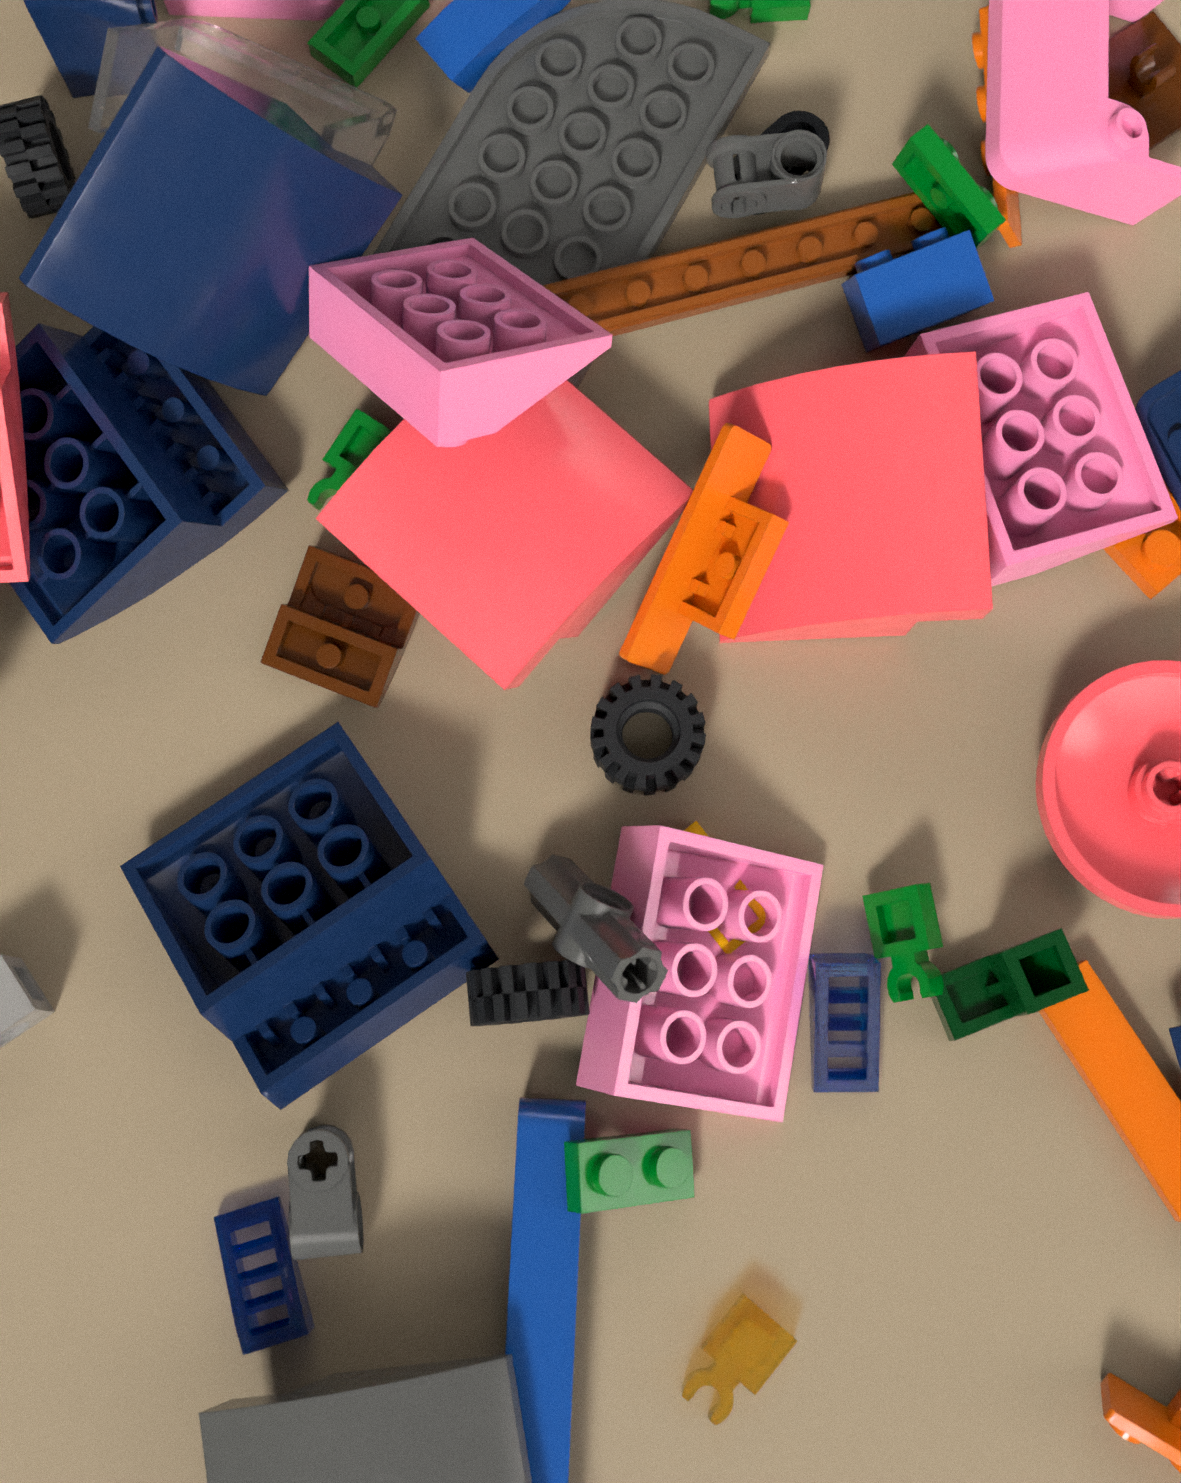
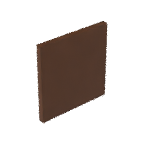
M1154 11L1109 39L1108 98L1125 103L1142 115L1149 134V150L1181 130V44Z

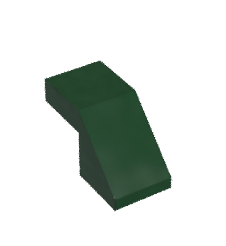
M1062 928L942 973L944 983L943 994L932 996L931 999L949 1041H956L1010 1018L1030 1015L1087 992L1089 989Z

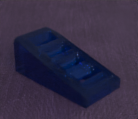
M868 953L809 954L808 987L811 1083L813 1092H879L881 962ZM829 977H859V987H829ZM860 1003V1014H829V1004ZM828 1031H861V1041H828ZM828 1057H862V1068H828Z
M280 1196L213 1217L242 1355L309 1334L315 1328L298 1261L293 1260L289 1228ZM269 1221L271 1234L238 1244L235 1231ZM272 1248L275 1249L277 1261L245 1271L242 1258ZM277 1276L281 1277L282 1289L252 1298L249 1285ZM283 1304L287 1305L288 1317L259 1326L256 1313Z

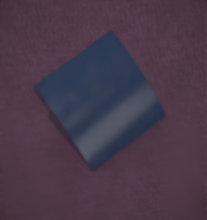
M158 45L19 279L26 287L47 300L141 351L206 379L239 390L267 396L309 335V265L361 257L403 195L370 164L335 150L286 103Z
M38 323L15 346L27 473L30 578L28 582H9V584L51 644H60L153 594L227 543L289 491L206 378L141 351L95 326L84 336Z
M339 722L120 866L199 1013L233 1042L260 1093L280 1110L466 983V972L488 968L499 960Z

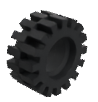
M43 95L0 105V155L4 158L7 176L12 180L13 191L16 197L20 199L21 207L30 219L57 213L75 185L74 171L69 163L70 157L67 148L65 149L61 131L57 128L55 116Z
M651 674L650 680H641L640 675L629 677L628 683L622 686L619 682L610 688L606 698L601 697L596 705L594 717L592 716L590 743L594 753L593 759L597 767L603 769L605 778L612 784L614 782L619 783L623 786V791L632 794L634 790L644 791V796L655 795L658 790L665 789V792L676 788L677 783L681 780L685 781L692 774L705 745L706 733H704V725L706 722L703 712L699 713L696 708L698 701L692 693L688 696L681 691L683 685L675 680H672L671 685L662 682L661 675ZM644 712L661 716L669 724L672 731V743L668 750L662 755L650 759L641 758L631 753L626 747L622 736V731L627 721L633 716Z
M570 960L505 965L466 972L471 1027L535 1022L590 1014L585 967Z

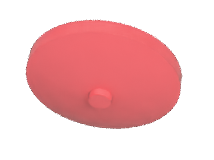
M1152 660L1124 666L1103 675L1085 687L1066 704L1053 721L1045 736L1036 769V799L1040 820L1054 852L1066 869L1086 889L1113 906L1134 914L1161 919H1181V661Z

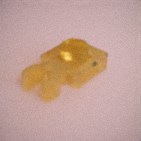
M742 1293L701 1345L702 1349L714 1359L713 1363L709 1368H698L692 1371L683 1381L681 1395L689 1401L702 1386H712L717 1389L719 1393L718 1401L707 1415L714 1425H718L731 1413L734 1403L733 1390L741 1383L756 1395L797 1343V1340L747 1295Z

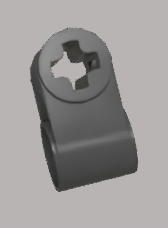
M806 130L756 136L731 135L715 140L706 149V161L714 169L716 193L711 198L713 213L724 218H742L756 213L785 210L798 211L808 208L817 200L821 193L827 160V151L824 143L817 135ZM800 166L809 173L802 176L792 175L785 168Z
M319 1125L313 1127L297 1138L288 1152L287 1166L290 1192L289 1238L293 1260L363 1253V1216L360 1195L357 1191L352 1141L343 1130L336 1126ZM317 1140L323 1141L326 1152H336L338 1160L327 1168L326 1174H320L318 1164L307 1163L305 1154H308L316 1147Z

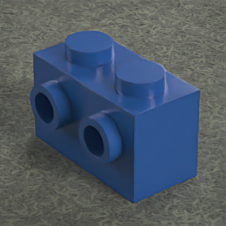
M944 227L911 241L914 252L893 259L890 249L855 263L858 274H855L841 285L866 353L974 311L994 301L970 230L949 237L947 228Z

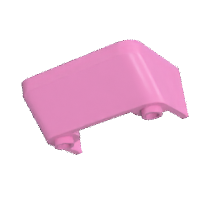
M989 0L985 159L990 174L1001 186L1009 190L1130 225H1135L1181 196V167L1150 158L1149 134L1142 115L1131 106L1108 98L1109 15L1135 23L1164 0Z

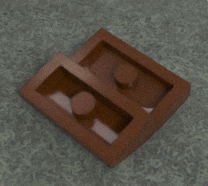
M309 545L288 604H281L260 663L374 708H379L396 673L420 613L368 566L317 546Z

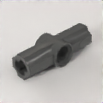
M552 854L546 861L532 865L525 879L524 886L531 894L530 902L557 931L552 945L558 953L580 966L591 969L619 1000L637 1003L648 993L659 990L668 969L662 964V951L630 920L634 906L629 900L614 890L594 883L570 858Z

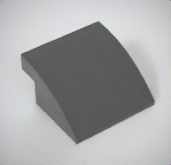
M512 1354L334 1373L290 1393L231 1399L199 1413L207 1483H532Z

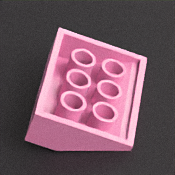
M474 238L309 265V337L436 447H457L464 445L469 439L496 433L611 348V333Z
M1089 292L922 333L904 356L976 351L991 586L1043 572L1170 524L1178 519Z
M661 825L622 826L611 890L624 896L632 903L634 910L630 920L662 951L661 961L668 971L659 990L648 993L637 1003L617 999L595 974L589 1007L590 1014L586 1024L576 1086L613 1096L783 1122L824 865ZM741 880L748 890H736L734 886ZM752 899L760 903L766 915L763 927L755 933H751L747 929V927L759 919L748 905ZM718 928L728 942L732 939L746 942L731 954H725L708 931Z

